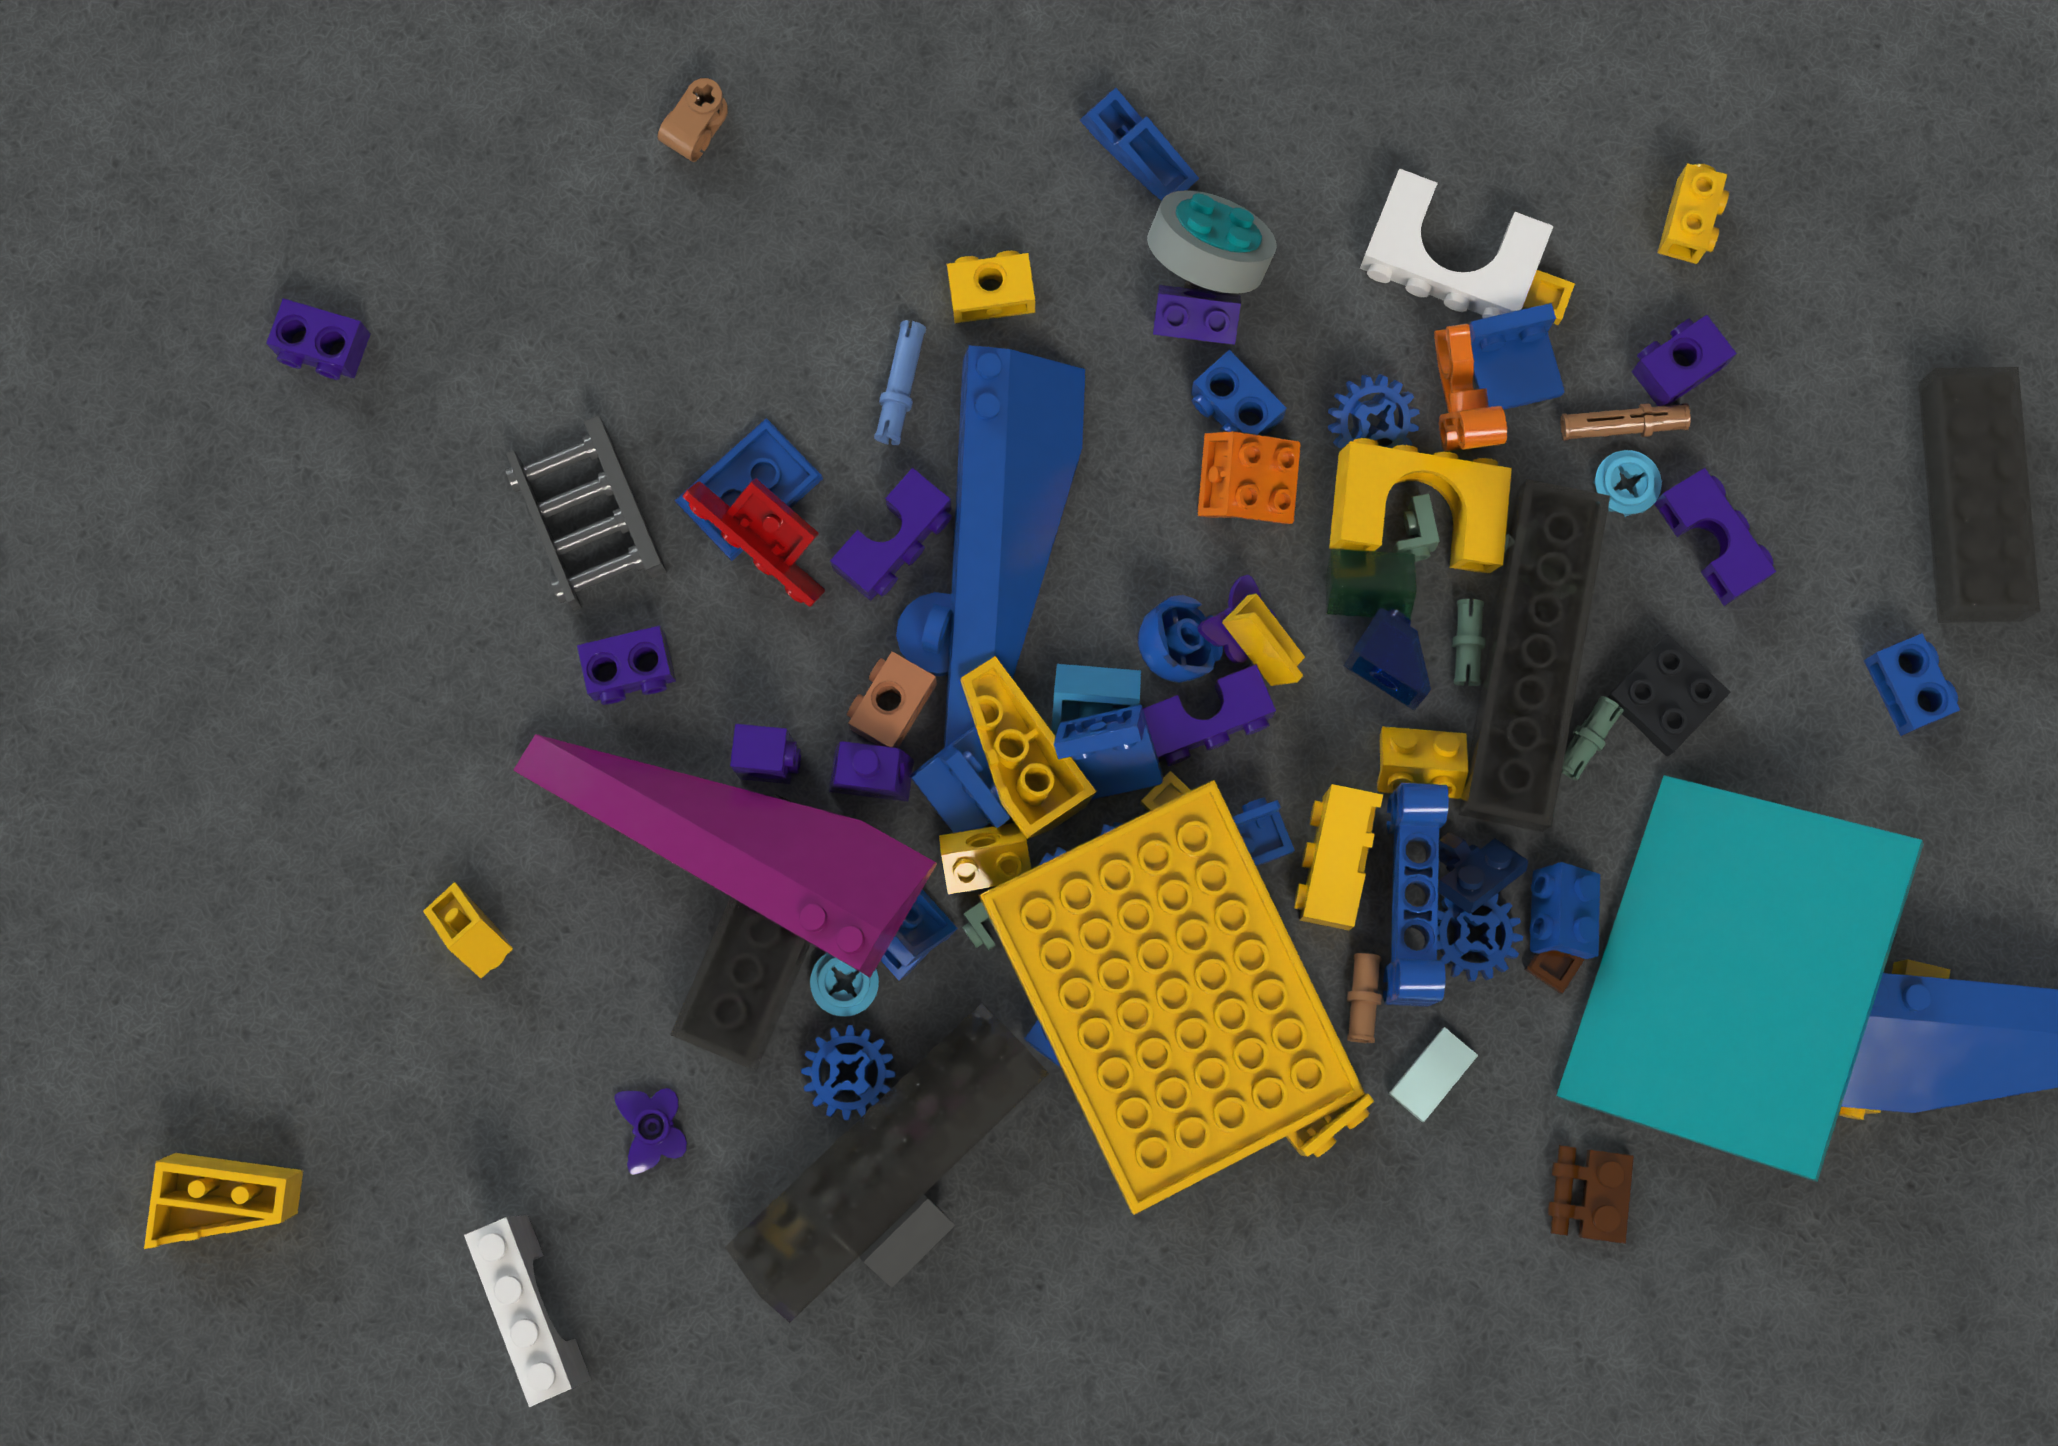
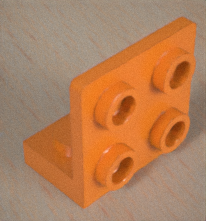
M1235 431L1205 433L1198 516L1210 518L1236 517L1292 524L1295 514L1300 442Z

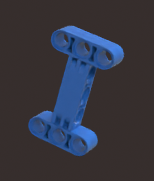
M1401 783L1388 798L1387 813H1391V821H1387L1388 834H1394L1391 963L1385 966L1383 982H1388L1387 991H1383L1385 1005L1429 1007L1442 1001L1444 997L1445 964L1444 961L1437 960L1439 829L1446 823L1448 815L1449 796L1447 785ZM1416 842L1424 847L1426 859L1423 863L1412 862L1407 857L1405 850L1407 843ZM1408 885H1416L1425 893V903L1423 906L1416 907L1407 902L1405 889ZM1407 928H1415L1423 934L1425 942L1421 950H1411L1405 944L1404 933Z

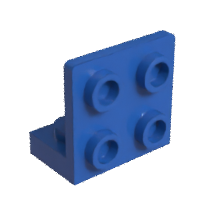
M1552 303L1471 321L1469 327L1474 358L1473 376L1477 389L1487 388L1489 407L1502 406L1503 410L1558 398L1563 395L1564 387L1548 335V331L1556 319Z
M1142 705L1059 723L1054 741L1058 759L1071 757L1096 790L1092 799L1162 784L1163 774Z

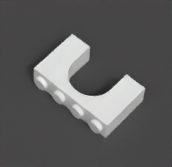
M1399 168L1360 269L1367 271V275L1375 281L1381 283H1388L1390 280L1406 286L1405 289L1412 295L1418 297L1434 296L1444 300V304L1452 310L1465 312L1468 309L1483 315V319L1521 310L1553 226L1514 212L1493 261L1476 271L1455 272L1438 265L1428 255L1421 238L1422 222L1437 182Z
M528 1215L505 1217L464 1235L528 1406L536 1405L590 1381L591 1378L576 1339L569 1341L562 1339L552 1324L541 1299L535 1280L533 1260L542 1257L543 1253Z

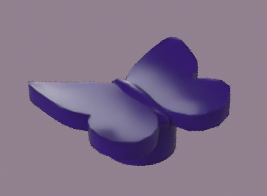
M1248 574L1239 577L1234 582L1228 599L1229 608L1221 611L1216 616L1205 619L1197 627L1200 635L1208 642L1217 647L1224 646L1227 657L1233 663H1243L1248 659V656L1222 622L1247 595L1257 593L1261 598V593L1254 579ZM1269 609L1270 612H1271V613L1274 615V617L1276 618V614L1273 612V610H1272V609Z
M669 1088L661 1089L651 1098L641 1091H622L615 1094V1103L619 1112L634 1127L632 1133L635 1137L629 1150L627 1162L628 1170L631 1174H640L653 1168L660 1162L661 1155L673 1159L684 1155L687 1151V1140L685 1135L673 1126L674 1122L672 1121L679 1108V1099L674 1091Z

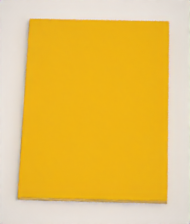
M1215 780L1191 790L979 895L1133 1215L1365 1095L1360 1081Z

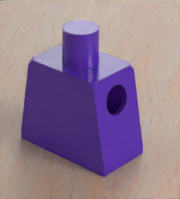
M839 742L834 752L829 792L909 802L912 780L909 775L913 773L914 759L899 748Z

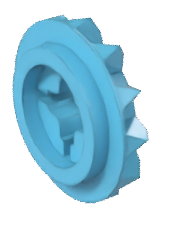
M1632 450L1618 451L1606 457L1598 466L1593 481L1597 490V499L1602 500L1608 507L1609 512L1616 511L1624 514L1625 517L1643 513L1649 509L1658 499L1662 487L1661 475L1655 463L1646 455ZM1620 473L1624 474L1627 479L1642 477L1633 487L1634 495L1633 493L1630 494L1627 489L1621 491L1619 489L1614 490L1621 481Z
M828 953L824 954L814 965L810 977L811 992L817 1004L832 1015L851 1017L866 1010L877 996L879 986L877 969H875L871 978L861 972L856 975V979L852 982L855 988L854 991L857 994L855 998L845 990L830 995L829 993L834 990V986L838 983L835 977L836 974L832 970L834 967L845 975H849L852 972L855 973L857 970Z

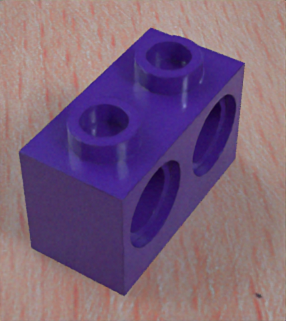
M283 298L266 344L277 355V360L282 364L300 369L302 364L316 367L315 371L318 374L330 379L339 380L341 375L355 378L371 333L359 320ZM306 331L305 337L300 342L291 343L296 333ZM345 342L341 352L329 355L331 348L335 344Z
M660 626L577 645L587 694L594 701L600 700L603 705L624 701L626 693L642 690L644 695L656 694L667 689L666 684L676 682L666 635ZM648 654L657 655L658 664L653 670L648 672L639 670V662L642 657ZM604 665H617V673L612 680L607 682L598 681V672Z

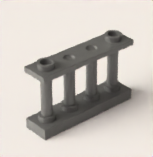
M599 415L584 421L589 435L582 437L583 442L528 465H523L514 450L506 453L511 467L505 469L508 480L514 492L522 491L557 578L551 580L554 592L560 603L567 601L574 611L582 608L576 592L633 568H637L638 571L645 568L651 579L667 573L607 428ZM588 457L592 460L599 458L604 471L597 474V479L540 503L538 502L530 481ZM603 494H606L607 497L615 496L619 508L613 511L614 515L554 540L545 518ZM620 530L623 534L630 531L635 545L628 548V553L569 577L561 555Z

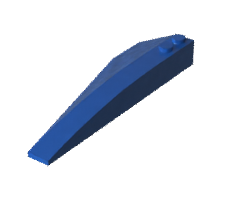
M1883 973L1841 1107L1916 1113L2058 1088V989Z

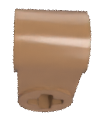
M700 78L690 84L676 107L662 122L658 131V141L690 161L696 162L703 154L700 150L705 151L711 138L728 114V105L723 98L720 86L709 78Z

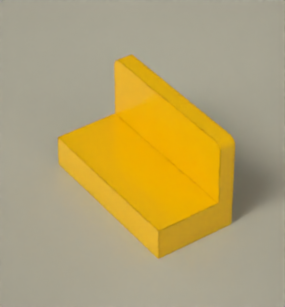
M1257 593L1247 595L1223 620L1222 624L1253 664H1257L1260 673L1270 686L1297 683L1303 677L1297 666L1305 656Z

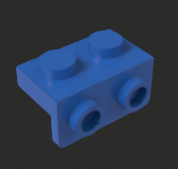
M1265 797L1243 805L1242 810L1244 813L1232 817L1256 867L1292 854L1295 851L1279 812L1281 809L1279 801L1267 803Z
M1564 862L1534 870L1531 884L1530 951L1540 954L1556 950L1584 959L1598 957L1600 874Z

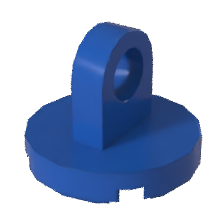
M933 592L919 596L906 606L898 619L896 637L901 654L906 660L934 676L948 674L949 633L952 615L951 594Z

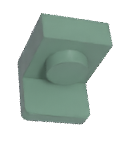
M1424 494L1412 497L1408 505V511L1403 512L1406 533L1408 536L1414 535L1415 538L1396 542L1392 550L1394 559L1405 557L1406 562L1425 560L1431 556L1430 552L1435 551L1440 542L1430 495Z
M979 902L964 913L968 923L962 928L976 948L984 944L986 949L990 951L996 945L983 927V924L988 920L992 926L993 924L982 902Z

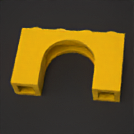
M1367 438L1355 439L1353 442L1350 441L1338 455L1329 549L1366 555L1373 553L1382 546L1385 506L1390 489L1394 484L1400 482L1417 481L1436 489L1445 498L1450 507L1453 517V533L1449 568L1491 573L1501 567L1504 562L1512 468L1498 466L1496 460L1488 458L1467 461L1458 459V455L1452 452H1436L1431 455L1419 453L1418 448L1410 445H1397L1393 448L1378 446L1377 441Z

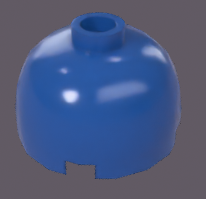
M1185 595L1167 598L1145 615L1139 629L1138 647L1142 659L1149 669L1162 679L1179 683L1200 678L1212 671L1214 663L1221 659L1223 647L1214 646L1198 632L1197 627L1199 624L1213 616L1205 617L1202 611L1198 609L1202 604L1194 598Z

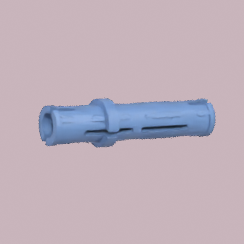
M908 320L900 323V332L886 392L881 393L879 403H881L882 410L874 439L884 444H889V438L892 439V445L900 444L906 412H909L912 408L913 401H911L910 394L923 337L926 333V327L915 321H912L911 328H909L910 322Z

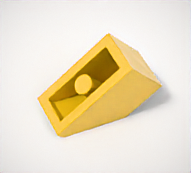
M456 882L423 910L446 947L480 978L484 977L490 970L498 967L504 961L506 955L513 950L502 932Z

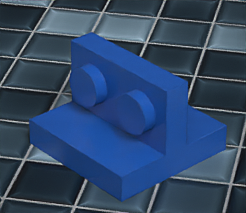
M973 726L909 775L952 833L980 829L988 823L999 828L1010 819V816L1001 804L976 726Z
M923 889L881 959V962L898 981L906 977L933 948L947 940L958 929Z

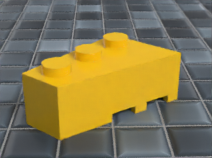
M1332 784L1323 795L1322 802L1314 801L1310 825L1317 827L1314 843L1306 842L1302 859V867L1309 868L1306 885L1298 884L1294 901V909L1301 910L1300 921L1348 931L1355 926L1366 876L1364 870L1369 847L1372 848L1375 835L1372 833L1376 807L1381 808L1383 794Z
M174 1153L157 1160L155 1163L144 1249L184 1240H195L210 1235L227 1234L282 1223L298 1214L303 1170Z

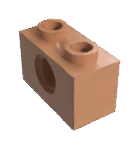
M891 652L886 661L882 658L878 660L869 676V680L873 682L865 696L857 695L847 712V716L851 718L848 724L853 732L878 746L899 748L935 689L937 681L936 676L898 654ZM889 692L898 694L901 697V702L896 709L885 711L878 706V701L882 695Z

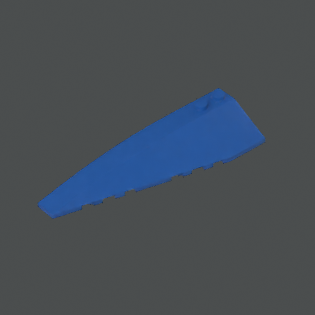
M969 345L962 364L951 592L952 615L949 633L944 748L975 726L960 681L961 678L994 656L997 657L1012 679L1014 677L1082 451L1085 369L1012 349Z

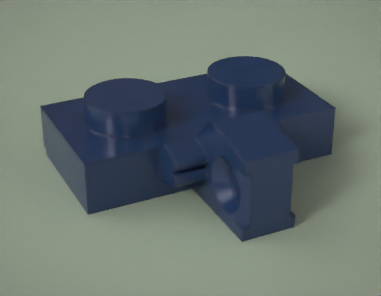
M1449 832L1439 839V861L1447 866L1446 869L1449 873L1439 880L1438 892L1467 913H1473L1526 872L1529 860L1496 838L1479 849L1478 846L1473 844L1468 846L1466 840Z

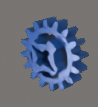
M1365 374L1361 376V386L1348 381L1346 386L1349 393L1346 396L1340 393L1334 395L1336 400L1340 402L1339 408L1328 409V413L1336 417L1337 421L1327 427L1330 432L1340 434L1333 442L1336 447L1343 448L1350 441L1353 442V440L1359 438L1372 440L1388 438L1389 440L1378 445L1393 448L1400 444L1410 446L1413 444L1406 437L1408 431H1418L1419 427L1411 423L1410 418L1420 413L1419 409L1407 405L1414 398L1412 393L1407 391L1399 394L1403 386L1399 381L1394 380L1388 386V378L1379 374L1375 383H1373L1371 377ZM1380 393L1379 395L1376 394L1372 400L1358 401V399L1367 394ZM1396 408L1399 413L1398 426L1395 425L1393 414ZM1349 413L1352 414L1354 425L1351 432L1348 429ZM1370 413L1380 419L1376 427L1366 420Z
M1498 893L1479 907L1488 911L1484 916L1469 914L1446 897L1440 901L1445 912L1438 911L1437 951L1440 950L1443 955L1439 960L1444 961V964L1450 963L1453 965L1450 976L1457 977L1462 971H1466L1467 981L1473 982L1476 980L1478 972H1481L1483 978L1489 980L1493 978L1492 967H1495L1501 973L1505 972L1509 968L1504 958L1515 959L1518 957L1519 953L1511 945L1512 943L1522 941L1523 936L1513 933L1512 927L1518 925L1521 921L1520 918L1509 919L1507 916L1512 907L1510 902L1501 907L1496 904ZM1449 921H1451L1450 924L1455 928L1454 941L1450 945L1447 939ZM1500 925L1502 933L1500 946L1495 941L1496 927ZM1479 926L1483 931L1479 936L1480 941L1477 940L1470 943L1466 938L1470 934L1469 928L1473 929ZM1465 953L1477 954L1485 962L1471 963L1460 957Z
M848 1025L846 1035L841 1036L836 1028L830 1029L832 1040L826 1042L824 1039L817 1037L815 1041L820 1050L817 1053L806 1051L805 1056L812 1060L813 1064L812 1067L802 1068L801 1073L811 1076L812 1082L803 1088L805 1092H817L818 1095L812 1102L815 1107L821 1106L825 1102L828 1104L827 1116L833 1117L837 1110L841 1109L845 1121H850L852 1110H857L862 1118L868 1117L866 1106L869 1104L878 1109L883 1107L878 1098L880 1093L892 1094L893 1090L886 1086L885 1082L886 1079L896 1077V1072L886 1070V1064L894 1060L893 1054L882 1055L880 1053L885 1045L883 1039H879L873 1044L869 1042L872 1031L865 1029L861 1036L858 1037L856 1036L854 1026ZM844 1044H856L864 1047L855 1055L842 1054L837 1049L838 1046ZM825 1059L830 1064V1078L822 1085L820 1072ZM863 1060L855 1072L859 1078L855 1083L848 1080L838 1083L840 1081L839 1078L843 1074L839 1067L843 1063L852 1066ZM876 1061L878 1077L873 1088L867 1081L868 1067ZM842 1091H855L861 1097V1100L846 1103L837 1101L834 1098Z

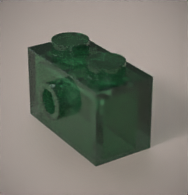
M1342 549L1330 550L1326 573L1327 614L1411 620L1417 593L1415 554Z

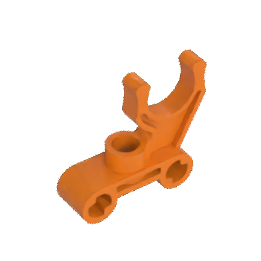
M1469 324L1447 326L1446 329L1435 330L1434 339L1437 362L1448 413L1441 414L1439 417V431L1444 451L1505 444L1507 441V422L1502 406L1489 407L1487 388L1477 390L1473 388L1474 358Z

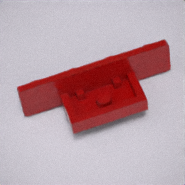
M755 478L746 487L731 507L700 481L687 489L683 494V498L689 502V507L694 514L701 519L711 521L721 530L722 537L729 544L742 548L753 558V563L761 572L773 575L785 586V591L792 599L811 607L823 595L825 589L795 564L819 533L758 479Z

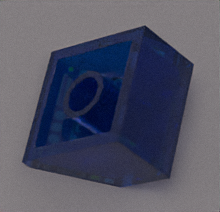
M1380 608L1343 666L1415 711L1431 690L1418 631L1410 626L1411 620L1401 612L1394 609L1386 611Z

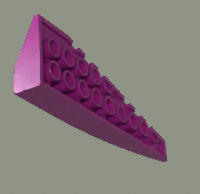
M537 734L534 735L513 771L869 978H871L937 865L935 861L858 819Z

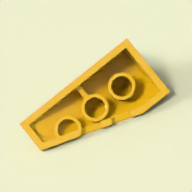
M994 656L964 675L960 681L1001 804L1025 837L1029 839L1050 831L1084 809L1096 793V790L1071 757L1058 759L1054 747L1056 736L997 657Z

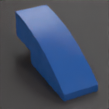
M1117 88L1109 92L1080 119L1097 141L1161 201L1170 193L1188 190L1199 179L1147 116L1142 119Z

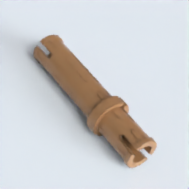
M1645 403L1640 404L1639 408L1577 414L1565 413L1562 414L1560 419L1562 439L1564 441L1577 438L1640 433L1642 437L1652 436L1653 432L1689 430L1691 422L1690 409L1687 403L1651 407V404Z

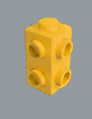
M1687 163L1676 181L1657 253L1697 264L1706 251H1713L1719 235V228L1714 227L1716 215H1722L1729 197V191L1723 190L1727 174L1717 172L1715 168L1706 164L1692 165Z

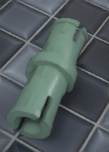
M1461 599L1457 601V636L1452 638V647L1456 648L1455 678L1453 683L1464 686L1466 670L1469 669L1468 686L1481 685V650L1485 648L1486 639L1482 637L1484 601L1474 599L1471 616H1469L1470 599Z
M1600 696L1587 719H1585L1581 726L1577 725L1572 732L1574 735L1573 739L1554 767L1558 770L1561 769V773L1577 781L1596 751H1601L1605 746L1604 739L1623 713V708L1619 707L1613 700Z

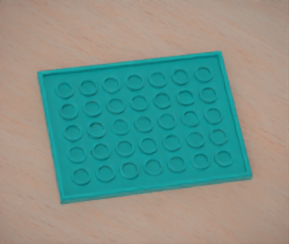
M1664 775L1556 1096L1569 1102L1818 1182L1924 845L1923 841Z

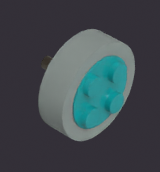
M1176 191L1166 195L1161 201L1147 236L1149 248L1154 256L1166 268L1187 281L1183 288L1200 290V287L1223 293L1238 294L1256 289L1261 284L1277 248L1273 233L1256 215L1230 200L1200 191Z

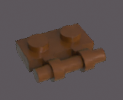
M1559 1145L1557 1163L1553 1162L1552 1176H1556L1554 1202H1549L1548 1215L1552 1216L1550 1233L1568 1236L1569 1219H1579L1580 1238L1626 1244L1634 1156L1587 1150L1586 1167L1575 1165V1147ZM1573 1179L1584 1180L1582 1206L1571 1205Z

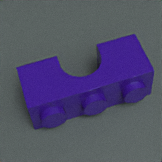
M914 468L904 476L885 498L887 509L902 522L899 533L889 541L876 542L867 538L857 529L830 560L833 570L870 601L877 594L883 597L891 590L898 579L894 574L904 563L909 566L912 565L925 549V546L922 544L931 532L936 535L939 534L952 518V515L949 513L952 510L951 499Z
M1703 468L1664 492L1654 505L1676 537L1691 529L1701 528L1708 530L1717 538L1720 546L1719 556L1707 565L1701 573L1723 606L1766 581L1777 571L1772 566L1773 558L1769 551L1763 545H1758L1750 534L1749 523L1740 511L1734 510L1726 499V491L1721 481L1713 475L1710 476L1706 468Z
M1257 664L1217 680L1215 690L1220 699L1221 710L1210 719L1199 720L1188 715L1178 695L1143 708L1158 761L1166 760L1167 765L1171 766L1190 758L1189 750L1205 745L1207 750H1212L1230 742L1228 736L1244 729L1245 734L1250 735L1269 727L1268 720L1273 718L1276 709Z

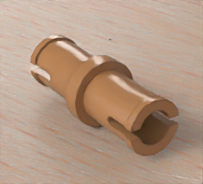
M1369 953L1354 954L1352 991L1347 992V1002L1351 1003L1347 1040L1358 1043H1375L1377 1005H1381L1382 995L1378 994L1381 956Z

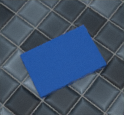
M766 418L691 486L698 481L702 482L731 507L746 487L756 478L787 506L792 508L823 480V477ZM685 490L675 499L676 504L733 561L744 550L729 544L722 537L721 530L711 521L701 519L692 512L689 502L683 498V494L687 491Z

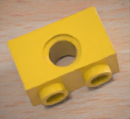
M1003 251L993 258L979 259L976 256H965L955 260V263L947 264L955 323L1035 313V295L1029 253L1019 254L1017 251ZM988 279H994L1001 283V286L993 291H987L980 285Z
M1016 823L1004 824L999 828L992 826L939 835L948 894L995 887L1031 870L1027 839Z

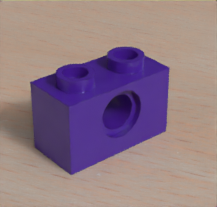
M1159 285L1153 335L1235 345L1241 295Z
M1705 315L1695 323L1690 318L1685 320L1670 332L1672 336L1670 340L1662 345L1655 341L1637 355L1640 361L1632 370V373L1657 406H1669L1726 367L1737 354L1708 315ZM1673 354L1685 356L1689 366L1677 364Z
M735 724L730 767L742 780L790 784L791 774H798L800 770L801 749L797 748V741L793 740L787 728Z

